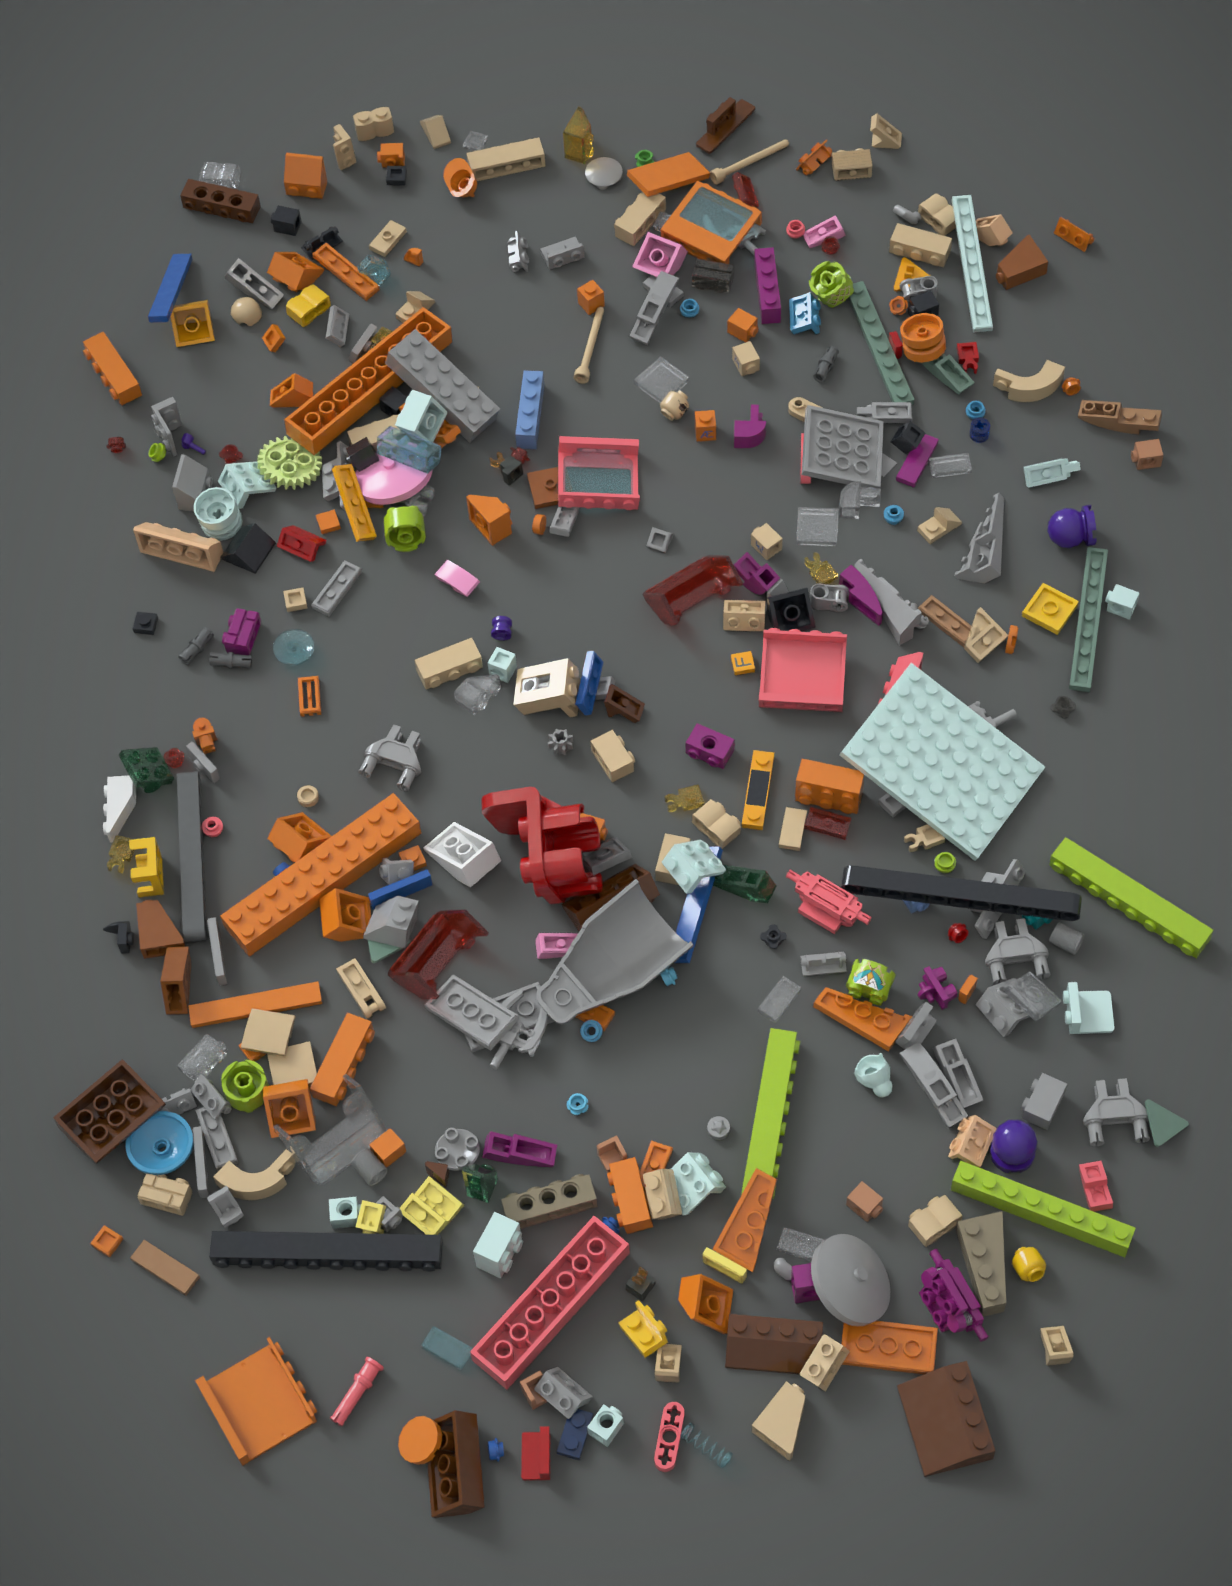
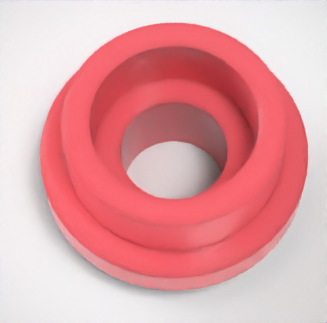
M792 220L786 228L787 235L791 238L803 236L805 233L804 224L799 220Z
M209 817L202 823V831L206 836L217 837L223 830V823L217 817Z

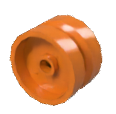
M921 313L907 318L902 323L900 332L904 354L908 359L923 363L935 360L944 354L946 340L943 321L940 317L934 314Z

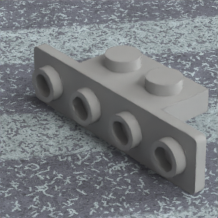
M339 441L337 442V458L322 465L323 498L330 501L340 497V507L345 510L332 472L334 466L349 464L346 459L349 456L346 448L349 446Z
M1013 859L1004 875L986 872L981 881L1018 886L1025 875V870L1019 860ZM969 909L970 911L981 913L975 928L982 938L987 939L994 929L995 922L998 921L1002 913Z

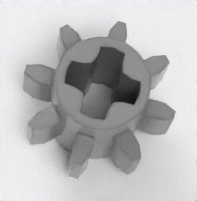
M556 729L553 735H548V748H553L555 755L557 753L566 755L568 749H573L571 743L573 742V735H568L567 729Z

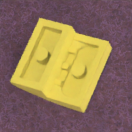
M428 1176L415 1194L411 1193L400 1209L403 1216L426 1235H438L459 1213L464 1204L432 1177Z

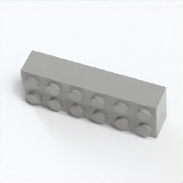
M416 329L388 352L385 364L413 390L432 396L448 412L445 420L451 425H457L461 431L460 434L469 443L497 419L500 408Z

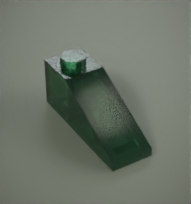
M723 865L726 871L721 875L715 876L713 886L755 902L768 903L777 887L769 874L764 870Z
M472 1164L463 1167L462 1174L467 1196L489 1203L498 1181L497 1170L487 1164H482V1166Z

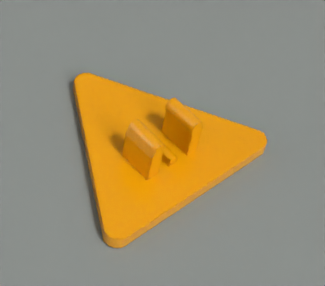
M903 257L895 281L894 291H901L899 285L905 279L930 275L909 259Z

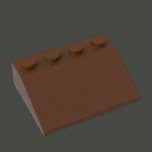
M122 1059L56 1114L53 1119L68 1139L97 1164L166 1104Z
M967 1361L941 1367L897 1385L924 1477L993 1460L995 1448Z

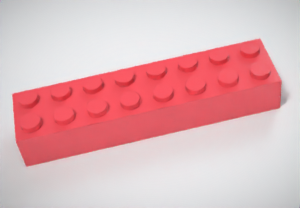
M593 1216L470 1351L472 1361L507 1390L630 1254L629 1243L597 1217Z

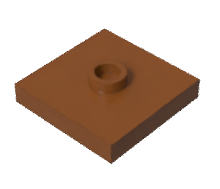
M558 467L527 473L535 509L558 505ZM566 468L565 492H573Z

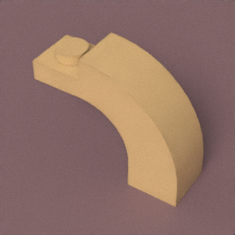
M1047 360L1041 371L1030 377H1020L997 369L994 375L993 386L1009 392L1008 399L1018 402L1038 401L1048 397L1059 387L1064 377L1065 367Z
M287 1149L269 1168L259 1173L244 1172L228 1161L215 1174L214 1180L221 1189L227 1186L236 1198L243 1200L263 1199L276 1194L287 1185L284 1175H288L293 1170L296 1162L293 1154Z

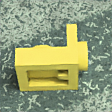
M362 1200L356 1228L362 1229V1233L383 1234L384 1230L381 1229V1222L386 1206Z

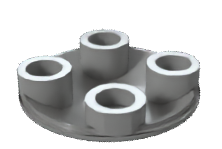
M608 157L592 160L585 169L587 180L596 185L600 190L607 189L608 186L614 185L623 177L620 163Z
M448 1128L435 1146L437 1161L447 1164L449 1170L453 1171L470 1167L477 1160L480 1152L477 1137L464 1129Z

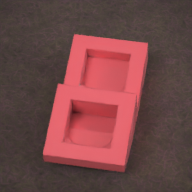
M1102 1161L1079 1164L1080 1176L1089 1210L1095 1212L1112 1209L1113 1201L1107 1186V1176Z

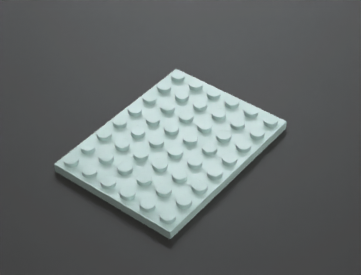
M910 663L839 754L974 861L979 858L1045 768L1043 764L913 663Z

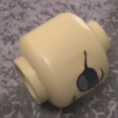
M682 391L668 392L660 403V412L671 421L674 419L679 420L689 408L687 395Z

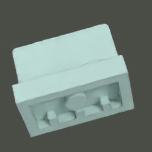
M257 461L226 464L218 480L222 488L231 492L239 509L244 507L249 494L275 492L276 486L270 484V479L264 480V475H260Z

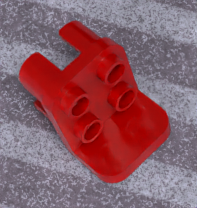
M535 787L492 792L481 798L482 814L498 832L509 835L520 834L522 842H528L529 857L521 858L520 872L525 884L533 883L534 891L538 898L543 897L549 904L564 903L566 898L602 892V875L600 873L595 875L591 872L585 873L583 867L582 853L599 850L601 843L599 828L594 817L580 818V814L584 813L585 810L582 803L561 806L541 796Z

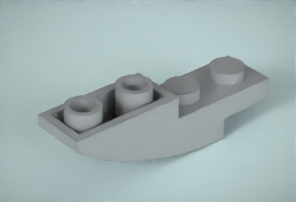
M663 271L660 272L637 315V321L630 334L631 339L648 346L662 313L665 312L679 281L678 277Z
M920 1042L900 1052L904 1062L923 1092H926L948 1129L968 1117V1114L957 1099V1094Z

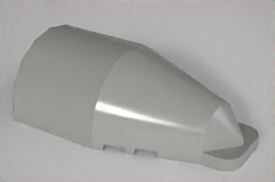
M635 879L584 922L578 935L572 941L570 948L559 962L549 980L537 990V1001L554 1022L566 1024L578 1014L643 989L694 945L691 941L689 943L685 942L664 921L641 890L639 881Z

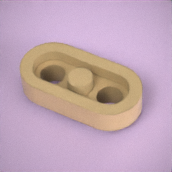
M796 397L790 400L788 411L791 416L805 422V409L807 405L822 407L804 398Z

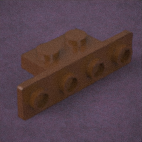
M729 97L720 104L714 113L707 117V132L696 142V147L711 154L755 111V106L743 99L736 103L735 99Z

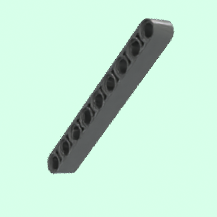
M199 771L177 773L183 938L185 943L206 941L207 917Z

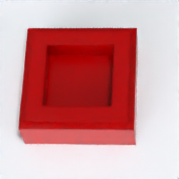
M896 331L890 332L889 342L896 358L899 359L902 357L903 344Z

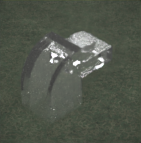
M855 481L846 485L840 494L839 518L859 519L860 506L880 507L881 489L873 487L861 488V481Z

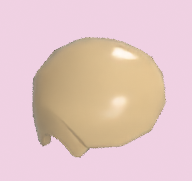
M243 297L237 299L232 305L231 316L239 325L245 323L248 326H252L259 322L262 317V309L253 298Z

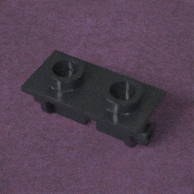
M329 227L328 230L321 233V236L317 235L311 240L305 241L301 249L313 260L312 254L323 244L327 243L333 248L342 243L343 240L338 236L339 231L337 227Z

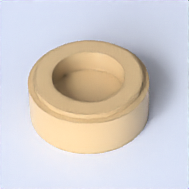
M303 786L297 792L298 802L303 807H312L319 800L318 791L313 786Z

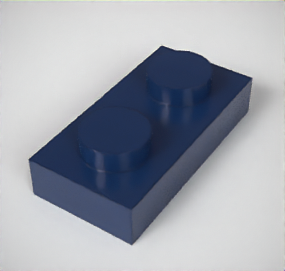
M577 1409L571 1418H567L557 1448L558 1455L580 1461L588 1436L587 1427L593 1420V1413Z

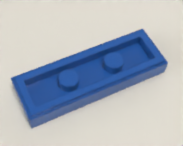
M587 651L575 703L584 715L592 714L604 663L594 651Z
M426 869L369 893L368 897L372 909L374 910L377 905L396 896L406 897L432 886L431 875Z

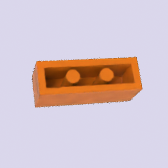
M636 1157L610 1163L611 1172L607 1173L610 1186L614 1185L615 1188L612 1198L615 1207L619 1206L620 1213L616 1214L619 1226L624 1227L627 1234L652 1228L653 1223Z

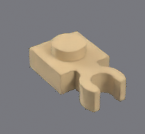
M928 824L917 828V835L908 834L904 837L905 843L909 841L915 843L909 846V852H915L921 845L926 850L945 843V837Z

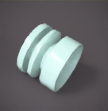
M219 487L209 488L196 498L194 513L207 537L223 541L236 535L242 526L243 520L231 492Z

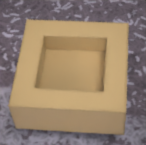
M303 587L283 591L287 612L307 609Z

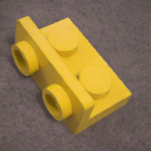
M638 1300L635 1302L637 1310L618 1324L644 1358L668 1343L665 1335L667 1329L661 1320L656 1321L653 1318L655 1315L648 1305L643 1306Z

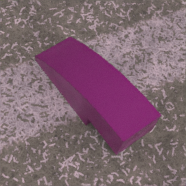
M852 565L848 566L840 574L839 585L849 588V603L876 625L880 626L882 624V610L874 590Z
M490 1131L485 1139L482 1158L517 1165L553 1167L557 1145L517 1134L511 1137Z

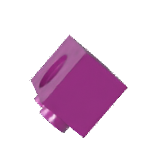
M698 723L685 743L686 754L691 758L703 760L710 766L721 769L725 768L735 750V739Z
M811 1263L792 1266L791 1285L795 1304L820 1300L812 1281Z

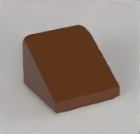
M429 1161L425 1162L427 1174L447 1188L450 1174L448 1165Z

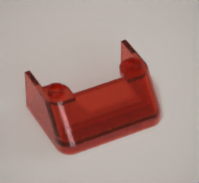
M707 555L649 588L642 595L664 624L676 625L680 621L679 617L682 616L681 612L712 594L719 593L724 595L731 591L730 587H740L743 583L729 556Z
M466 909L439 911L430 918L388 971V976L421 999H438L439 995L436 993L437 983L434 980L458 950L471 948L476 942V937L487 936L489 932Z

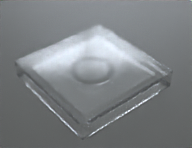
M661 356L634 379L636 386L659 403H661L668 392H678L689 382V377Z
M798 507L796 545L837 546L838 509Z
M1030 971L1008 985L1004 990L1034 1021L1041 1019L1062 1002Z

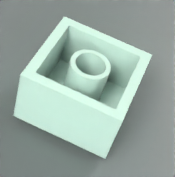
M412 390L406 398L401 413L397 417L395 426L412 441L431 447L448 412L432 396Z
M493 1213L473 1250L477 1268L498 1278H502L504 1272H509L513 1263L511 1259L514 1253H518L523 1245L522 1232L518 1222L499 1213Z

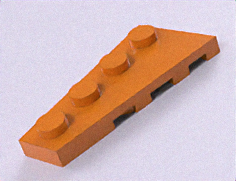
M827 987L821 992L813 1005L817 1010L888 1052L912 1018V1016L907 1014L904 1016L896 1014L894 1010L886 1007L884 1010L872 1006L873 1003L865 1000L864 1002L855 1000L853 996Z
M758 1168L755 1169L712 1249L751 1272H754L777 1182L776 1178Z

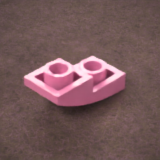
M446 560L434 574L438 580L450 585L454 591L466 597L480 583L469 572L449 560Z

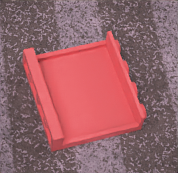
M778 628L764 630L759 707L842 712L847 634L837 631L822 633L818 630L801 632L798 629L781 631Z

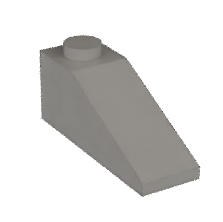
M239 258L225 275V279L237 289L271 310L284 296L282 292Z

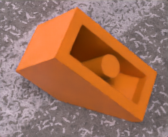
M296 373L292 374L271 390L270 406L300 407L313 397V382Z

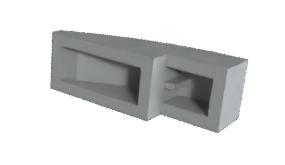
M956 1038L933 1047L932 1049L940 1068L957 1094L956 1097L962 1107L965 1108L983 1101L967 1059H964Z

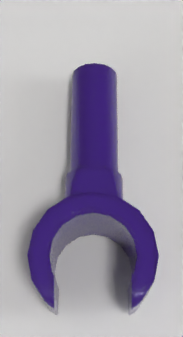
M185 433L181 439L182 447L184 449L192 448L204 455L206 451L192 443L194 437Z

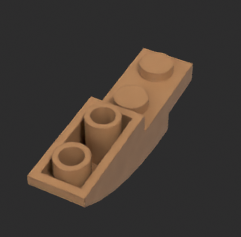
M1082 400L1078 418L1105 429L1140 434V430H1159L1162 411L1122 408L1120 402Z

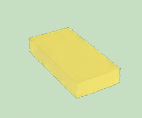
M706 1247L703 1252V1263L739 1283H744L747 1278L746 1268Z

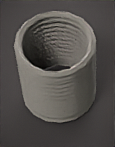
M1058 922L1050 936L1049 943L1075 955L1085 935Z
M369 1148L360 1151L351 1162L353 1168L370 1186L380 1182L388 1171Z

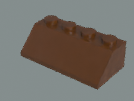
M633 864L604 880L601 893L576 896L561 905L577 930L580 931L582 925L589 917L635 879L639 881L641 890L650 903L660 893L651 873L637 864Z
M729 1314L725 1368L800 1374L822 1337L823 1322Z
M454 1410L434 1419L441 1428L442 1444L440 1449H437L434 1453L435 1457L427 1462L432 1518L465 1515L485 1508L477 1414Z

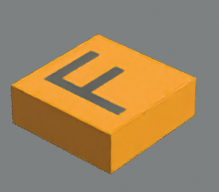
M751 651L731 654L734 675L755 672Z

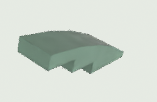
M942 354L935 360L921 363L936 378L958 394L975 383L950 354L947 356Z

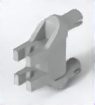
M393 724L386 738L374 742L367 747L364 752L365 760L358 773L363 777L367 774L366 778H370L378 763L401 770L403 773L396 786L401 790L405 787L404 791H409L414 778L421 773L420 764L416 756L421 743V739H419L420 733L412 731L404 744L400 742L403 736L400 732L401 727Z
M1025 918L1016 919V935L1007 936L1004 921L995 922L994 934L996 942L985 959L986 966L991 969L994 985L999 984V980L1000 983L1007 981L1003 965L1032 961L1034 962L1037 979H1042V974L1044 979L1051 975L1046 960L1049 956L1048 949L1043 943L1028 933Z
M1127 1078L1117 1080V1096L1107 1095L1105 1080L1095 1082L1094 1092L1096 1101L1083 1119V1124L1088 1128L1090 1146H1096L1095 1142H1097V1146L1104 1144L1102 1125L1131 1123L1134 1127L1135 1142L1141 1143L1142 1139L1143 1143L1150 1140L1146 1123L1149 1120L1146 1108L1130 1095Z

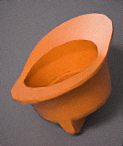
M462 158L451 160L446 165L443 175L450 193L455 197H474L478 183L469 164Z

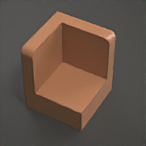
M617 1136L597 1145L598 1157L607 1173L611 1172L610 1163L627 1159V1154Z
M541 1371L520 1381L521 1390L532 1410L548 1402L535 1391L536 1385L543 1376Z

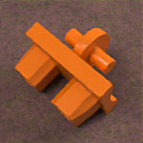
M206 718L196 719L193 724L194 731L192 733L197 746L201 745L204 754L216 751L213 741H216L217 738L210 721Z

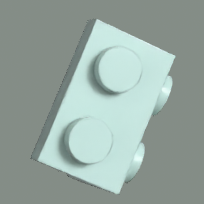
M702 840L674 844L662 861V864L686 894L692 893L702 878L721 875L726 871L721 860L714 855L709 845Z
M1068 982L1067 990L1063 991V1003L1067 1004L1065 1023L1069 1024L1070 1034L1112 1033L1114 1031L1111 993L1109 991H1078L1077 982Z
M687 1152L671 1168L674 1171L682 1215L690 1214L710 1193H721L726 1188L722 1182V1176L710 1167L708 1158L702 1153Z

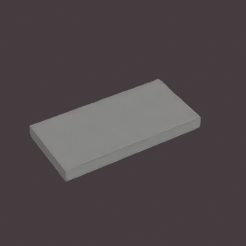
M454 974L425 1004V1008L490 1051L519 1020L516 1013Z
M539 982L493 998V1000L501 1004L513 993L522 990L523 996L509 1010L518 1015V1025L521 1022L526 1030H534L541 1010V1006L536 998L537 990L541 987ZM550 1016L547 1024L554 1022ZM465 1034L472 1053L486 1048Z

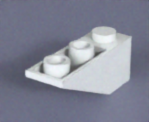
M133 775L107 777V785H104V796L107 798V804H104L103 810L107 820L103 822L104 835L108 836L110 843L115 841L136 805L137 785Z

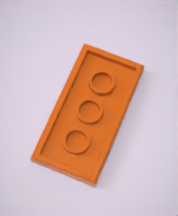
M690 152L630 169L627 171V176L649 197L708 179L710 172Z
M874 1321L865 1326H852L844 1323L841 1345L850 1352L842 1365L924 1375L934 1371L938 1328L884 1321Z

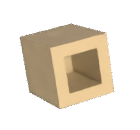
M751 341L732 347V359L741 376L753 374L760 370V358Z
M765 523L763 526L753 530L751 546L768 560L782 550V537Z

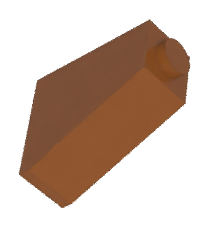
M1027 235L998 264L996 279L999 284L1003 285L1005 290L1047 274L1048 260L1030 235Z
M145 900L141 903H136L140 950L144 959L165 956L167 947H186L182 936L158 900Z
M167 947L160 981L166 1015L188 1014L191 978L189 947Z

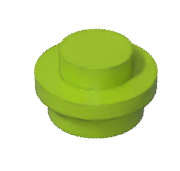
M154 443L150 447L148 455L152 461L159 462L164 459L166 455L164 444Z
M942 852L935 858V868L942 873L952 872L956 867V859L951 853Z

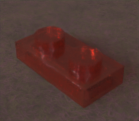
M736 172L732 178L739 200L751 207L758 208L759 204L751 179Z
M810 807L804 829L846 840L852 818Z

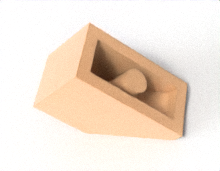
M1001 214L976 220L978 239L988 246L1004 245L1008 241L1007 238L1013 233Z

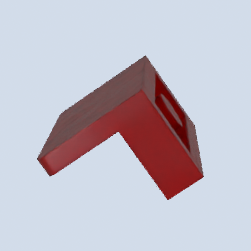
M291 525L282 528L277 547L312 562L315 561L319 546L326 544L327 540Z
M540 1426V1432L522 1433L521 1478L524 1481L550 1480L551 1433L549 1426Z

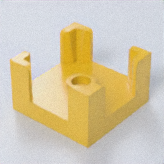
M156 838L129 840L130 850L147 848V854L135 855L137 868L131 869V880L133 883L150 881L152 885L139 887L137 890L138 897L164 895L163 860Z

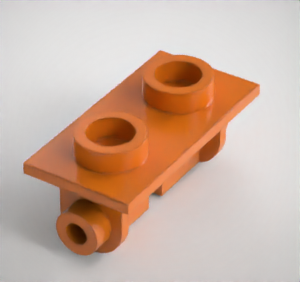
M827 140L822 144L818 142L811 149V154H804L799 159L800 164L796 170L801 167L805 175H811L820 166L816 160L823 164L830 158L832 149L825 146Z
M1059 218L1054 234L1085 252L1088 244L1091 245L1095 240L1093 234H1088L1070 223L1068 219Z

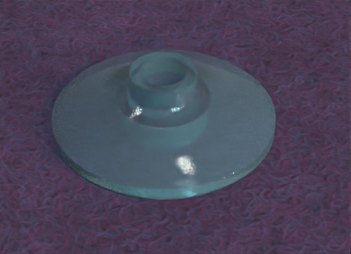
M290 629L284 631L275 639L273 651L280 662L286 665H298L304 663L312 656L314 641L306 631Z

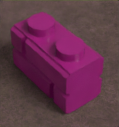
M237 608L234 615H230L228 632H224L222 637V644H224L227 653L233 652L236 655H250L261 625V618L258 612Z

